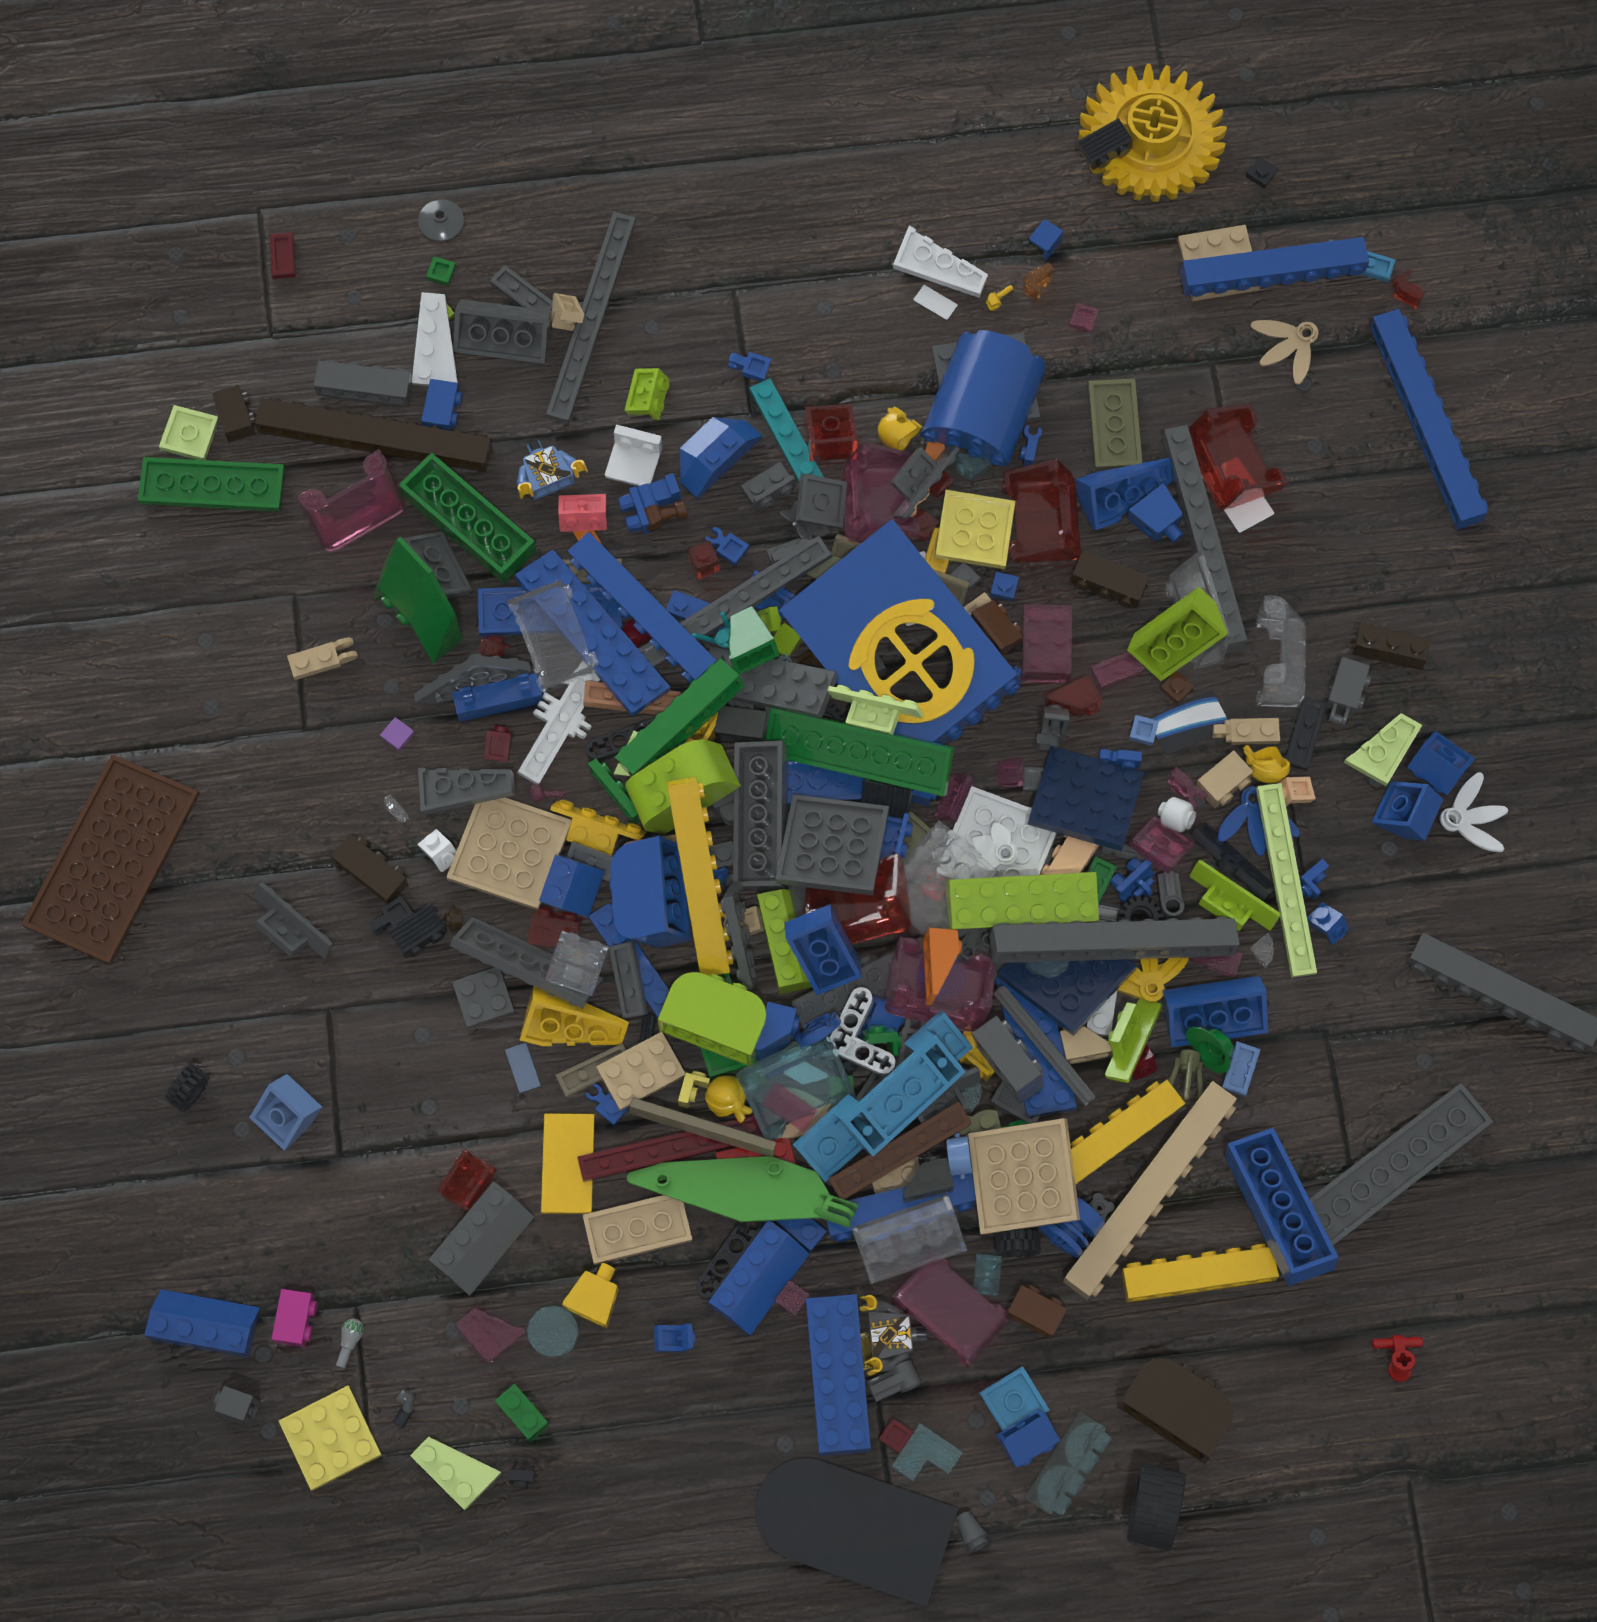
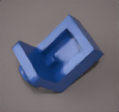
M1323 902L1307 917L1308 924L1325 934L1332 945L1343 938L1349 930L1344 915Z
M692 1323L654 1326L655 1352L683 1353L693 1349L695 1333L692 1330Z

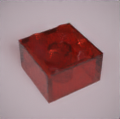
M852 404L805 407L804 426L809 460L822 461L856 458L858 440Z

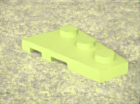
M1401 713L1372 739L1363 744L1354 754L1345 759L1344 763L1387 786L1422 725Z
M430 1437L410 1455L465 1511L502 1474L500 1471Z

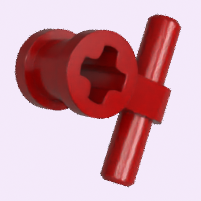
M1392 1335L1391 1338L1372 1339L1371 1345L1373 1349H1392L1393 1356L1388 1368L1389 1376L1395 1381L1404 1382L1410 1378L1415 1365L1414 1355L1405 1348L1422 1347L1423 1338Z

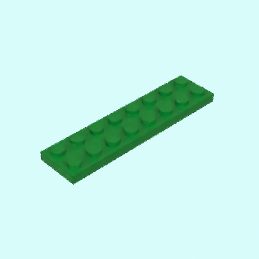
M773 707L770 708L766 741H783L788 746L789 761L939 796L947 795L954 747L898 734L891 735L828 718L822 717L821 719Z

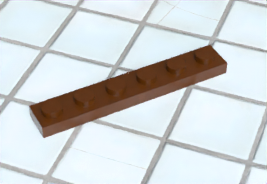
M957 1102L888 1143L874 1157L871 1155L866 1156L831 1177L829 1181L839 1198L846 1200L970 1126L972 1123L961 1104Z

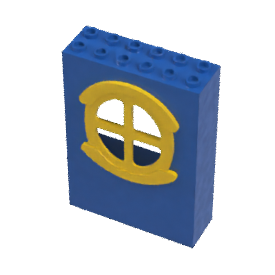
M893 519L888 521L779 609L824 668L835 671L839 675L836 681L838 685L846 686L855 692L865 690L871 692L873 696L882 697V695H888L895 698L896 701L904 702V700L895 697L890 692V689L909 672L914 671L918 674L932 692L933 697L927 702L917 703L924 713L922 718L900 714L894 734L942 745L946 744L949 740L955 741L964 733L962 731L969 724L971 726L977 724L983 718L981 715L988 709L992 711L1002 703L1001 699L1007 694L1011 696L1021 687L1019 684L1023 682ZM917 623L931 628L937 632L938 637L920 653L914 655L898 637L895 629L901 624ZM887 637L903 655L906 663L889 678L881 680L876 670L875 654L880 640ZM947 646L952 655L953 673L949 685L941 689L925 671L922 663L940 647Z

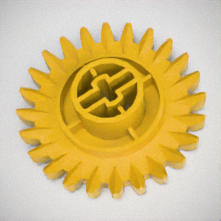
M1147 64L1143 79L1139 81L1133 67L1130 66L1127 69L1125 85L1122 84L1115 73H1112L1110 78L1111 93L1099 83L1096 87V97L1100 103L1087 97L1085 106L1090 115L1081 113L1080 125L1086 130H1079L1078 139L1084 138L1119 118L1132 138L1133 148L1126 156L1112 159L1104 168L1092 170L1089 167L1093 174L1103 173L1102 184L1110 186L1114 183L1117 185V194L1122 196L1127 191L1132 192L1133 199L1140 201L1143 195L1150 196L1152 202H1159L1161 195L1166 194L1170 200L1177 199L1178 190L1188 194L1193 192L1195 188L1193 181L1204 184L1209 178L1207 171H1213L1219 165L1220 159L1215 157L1222 155L1226 143L1217 141L1224 138L1227 126L1214 127L1221 121L1223 109L1208 114L1214 104L1215 95L1211 94L1199 101L1203 82H1197L1187 91L1185 89L1188 76L1186 71L1182 72L1174 84L1170 83V66L1168 65L1164 67L1159 80H1154L1152 66Z

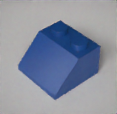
M1435 731L1422 745L1407 768L1412 770L1416 777L1425 779L1432 784L1436 791L1448 795L1475 758Z
M1390 781L1372 823L1405 839L1425 841L1443 798L1428 784Z
M555 855L539 901L588 917L591 914L605 871L562 855Z
M771 1002L767 1003L766 1023L755 1049L757 1061L765 1060L792 1042V1038L795 1037L796 1032L800 1029V1017H797L796 1008Z

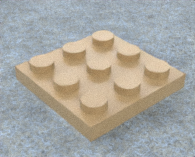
M1246 225L1181 235L1177 239L1182 262L1184 260L1252 252ZM1260 286L1250 287L1244 291L1237 289L1228 290L1221 294H1216L1215 292L1205 293L1199 297L1191 295L1192 301L1257 291L1260 290Z

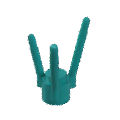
M723 611L720 615L725 624V629L719 630L714 638L697 633L692 634L694 638L729 650L730 622Z

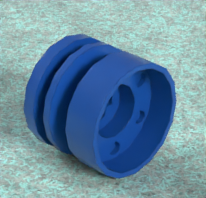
M1077 1197L1079 1221L1038 1227L1055 1247L1075 1258H1078L1083 1252L1081 1247L1086 1248L1089 1245L1083 1233L1087 1236L1095 1237L1105 1224L1103 1218L1079 1197Z

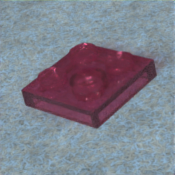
M1156 816L1139 831L1129 844L1132 849L1167 874L1173 870L1194 845V843L1177 831L1161 824L1160 819Z

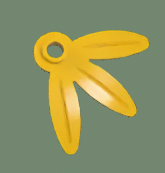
M1189 957L1169 958L1159 971L1158 958L1140 959L1143 972L1137 967L1127 980L1140 986V994L1144 1000L1157 1002L1163 997L1162 990H1165L1164 984L1181 972L1187 964ZM1155 986L1157 991L1151 993L1148 991V987Z

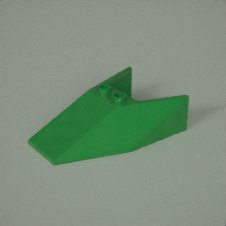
M399 537L389 550L372 599L376 601L380 598V601L388 610L392 608L397 613L395 616L404 627L408 625L414 631L430 661L434 664L462 641L457 617L433 570L402 537Z

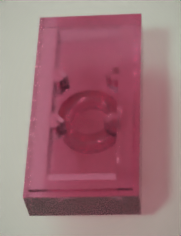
M1236 951L1234 956L1189 957L1188 959L1191 962L1234 978L1243 954Z
M775 1083L762 1102V1105L802 1132H804L817 1110L778 1083Z

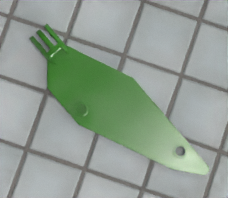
M772 1156L664 1162L630 1172L627 1175V1181L630 1184L739 1222L821 1218L849 1228L855 1216L854 1212L857 1211L859 1206L856 1203L830 1195L816 1171ZM662 1180H666V1181H667V1182L664 1183V1184H660V1181H662Z

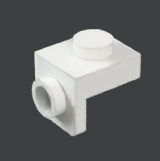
M437 829L418 843L420 849L435 863L441 872H444L451 866L457 851L451 842Z

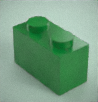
M515 1384L495 1400L499 1408L530 1443L550 1427L546 1419Z

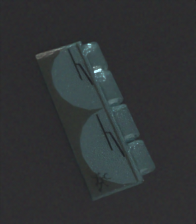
M1080 1411L1025 1498L1050 1515L1054 1511L1063 1516L1072 1502L1070 1498L1064 1495L1065 1492L1074 1497L1086 1480L1078 1473L1079 1470L1089 1475L1100 1458L1092 1452L1093 1448L1103 1453L1112 1439L1111 1436L1104 1432L1106 1427Z

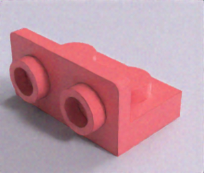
M606 494L559 495L558 515L560 531L607 530Z

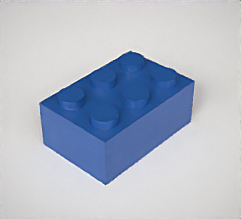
M830 904L785 922L786 940L816 995L862 978L861 961Z

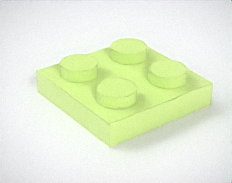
M174 405L159 445L160 450L196 460H206L220 421L219 417Z

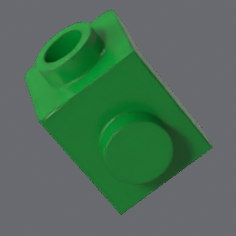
M871 1025L870 1029L862 1030L865 1042L868 1044L887 1043V1051L893 1056H898V1049H901L902 1041L900 1034L891 1027L885 1028V1025Z

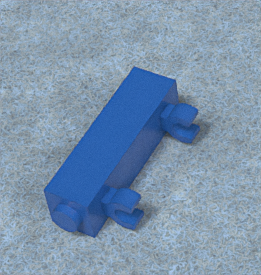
M525 673L512 679L472 688L470 686L463 687L461 690L452 692L458 720L461 722L537 705L539 701H543L542 695L546 693L544 681L538 680L537 673L529 675Z

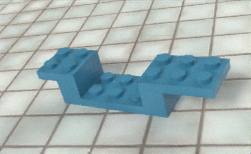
M940 1010L904 1043L912 1054L863 1099L858 1102L848 1094L793 1144L824 1182L829 1180L861 1149H864L874 1157L966 1072L958 1061L973 1047L945 1012Z

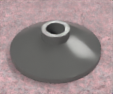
M443 199L435 200L423 207L418 217V224L425 237L432 241L445 242L455 238L461 232L464 226V215L460 207L454 202ZM439 215H444L442 219L436 218Z

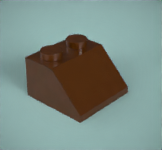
M992 600L973 610L971 617L1000 654L1004 656L1022 642L1023 637L1021 634H1023V631L1016 622L1011 623L1007 618L1008 612L1001 603L997 605Z

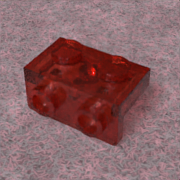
M539 907V910H534L531 914L527 943L576 951L583 917H578L576 913L565 911L562 914L553 912V909L548 907Z
M464 1149L455 1160L447 1176L442 1180L438 1192L449 1202L469 1211L477 1202L497 1170L492 1165L476 1158Z

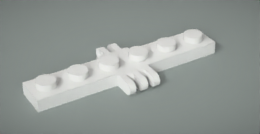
M584 660L561 699L558 700L544 693L542 698L549 702V705L539 701L537 706L545 712L543 713L538 709H535L533 712L534 716L543 720L546 724L517 774L536 785L542 780L567 735L571 738L577 735L585 739L587 734L580 730V727L587 731H590L592 727L584 721L586 717L581 714L584 708L585 681L599 682L600 679Z

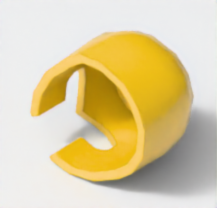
M894 406L893 408H888L887 411L889 413L881 419L878 425V437L884 445L900 454L908 446L910 440L921 431L922 426L914 419L910 421L906 417L905 412Z

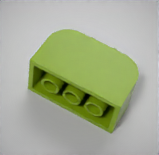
M703 739L687 742L673 749L628 779L625 784L626 790L646 831L665 835L674 829L667 788L668 781L696 777L697 783H702L705 798H700L702 808L711 806L741 787L721 744Z
M691 972L680 976L673 983L658 1017L659 1032L752 1067L756 1057L755 1049L766 1023V1010L761 999L754 993L747 991V987L739 983L731 985L715 974L708 976L698 972Z

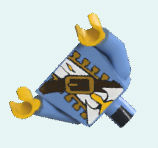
M539 440L530 442L527 445L530 455L523 458L524 465L519 468L517 479L520 499H523L525 494H530L533 500H537L575 484L574 475L576 478H579V472H588L584 461L576 460L562 450L557 451L554 446L543 449Z

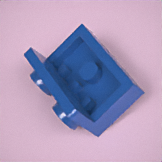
M904 813L903 819L888 816L880 863L899 867L901 858H906L908 844H905L906 837H911L913 823L909 822L908 813Z

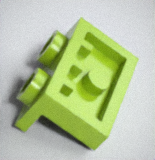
M659 368L635 369L624 411L629 415H650L654 420H660L661 412L664 409L666 392L669 389V378Z

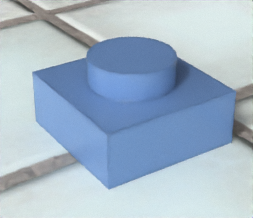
M1135 715L1129 740L1153 746L1159 721Z

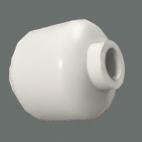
M1176 797L1170 798L1167 802H1162L1158 810V815L1161 816V824L1177 832L1190 829L1196 818L1193 805Z

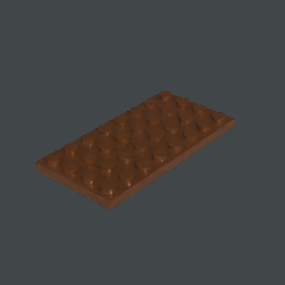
M111 754L21 925L24 928L111 965L199 796V792Z

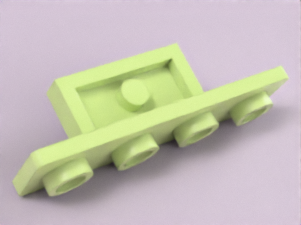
M837 685V687L829 686L827 690L833 699L852 703L845 723L856 727L892 735L894 734L900 714L922 718L924 714L918 704L911 700L900 702L888 695L878 697L865 690H859V692L851 691L850 688L843 685Z

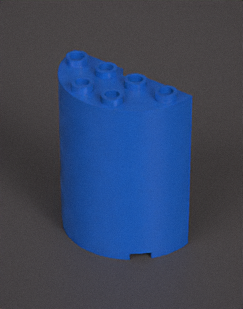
M978 330L977 334H971L969 331L963 333L958 339L920 436L928 442H938L946 447L957 445L959 448L968 450L967 453L971 457H981L990 460L994 465L1008 467L1046 372V365L1040 356H1033L1029 352L1030 347L1024 343L1000 333L986 330Z

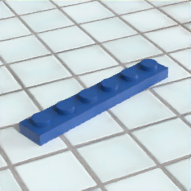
M609 903L588 916L608 947L635 942V940L626 938L617 931ZM635 942L646 1002L658 1018L668 996L669 989Z

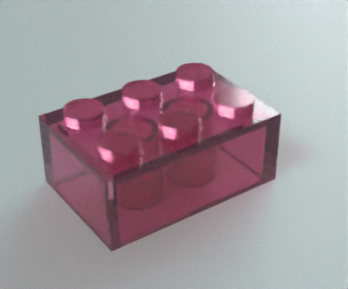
M1024 604L1022 613L1021 680L1025 682L1069 683L1072 657V605Z

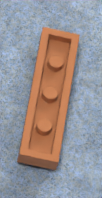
M585 681L583 706L626 711L604 683ZM669 691L639 713L657 715L670 706L674 698L681 695V692Z

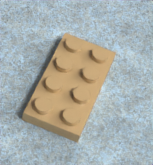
M664 1195L583 1215L594 1265L693 1241L684 1203Z

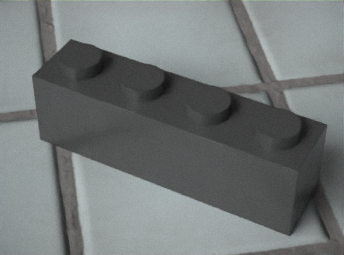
M331 359L326 361L318 360L314 381V389L317 396L409 407L413 385L411 372L402 368L392 370L385 369L379 365L368 367L355 362L344 364Z

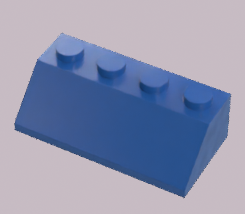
M1260 976L1162 990L1164 1015L1171 1047L1190 1045L1186 1038V1032L1191 1027H1199L1207 1031L1218 1029L1229 1039L1268 1033L1267 994Z
M767 1221L709 1301V1307L751 1336L810 1254L788 1233L771 1221Z
M161 1289L150 1310L145 1336L153 1341L249 1358L261 1308Z

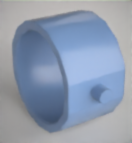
M956 1133L954 1134L955 1138L947 1139L951 1176L960 1175V1179H965V1174L973 1173L968 1136L960 1137V1134Z

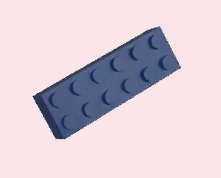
M1274 1128L1228 1143L1224 1157L1287 1285L1291 1286L1335 1270L1339 1257Z
M857 1294L806 1298L819 1456L870 1452L871 1445Z

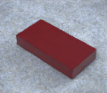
M293 232L270 234L272 278L296 277Z

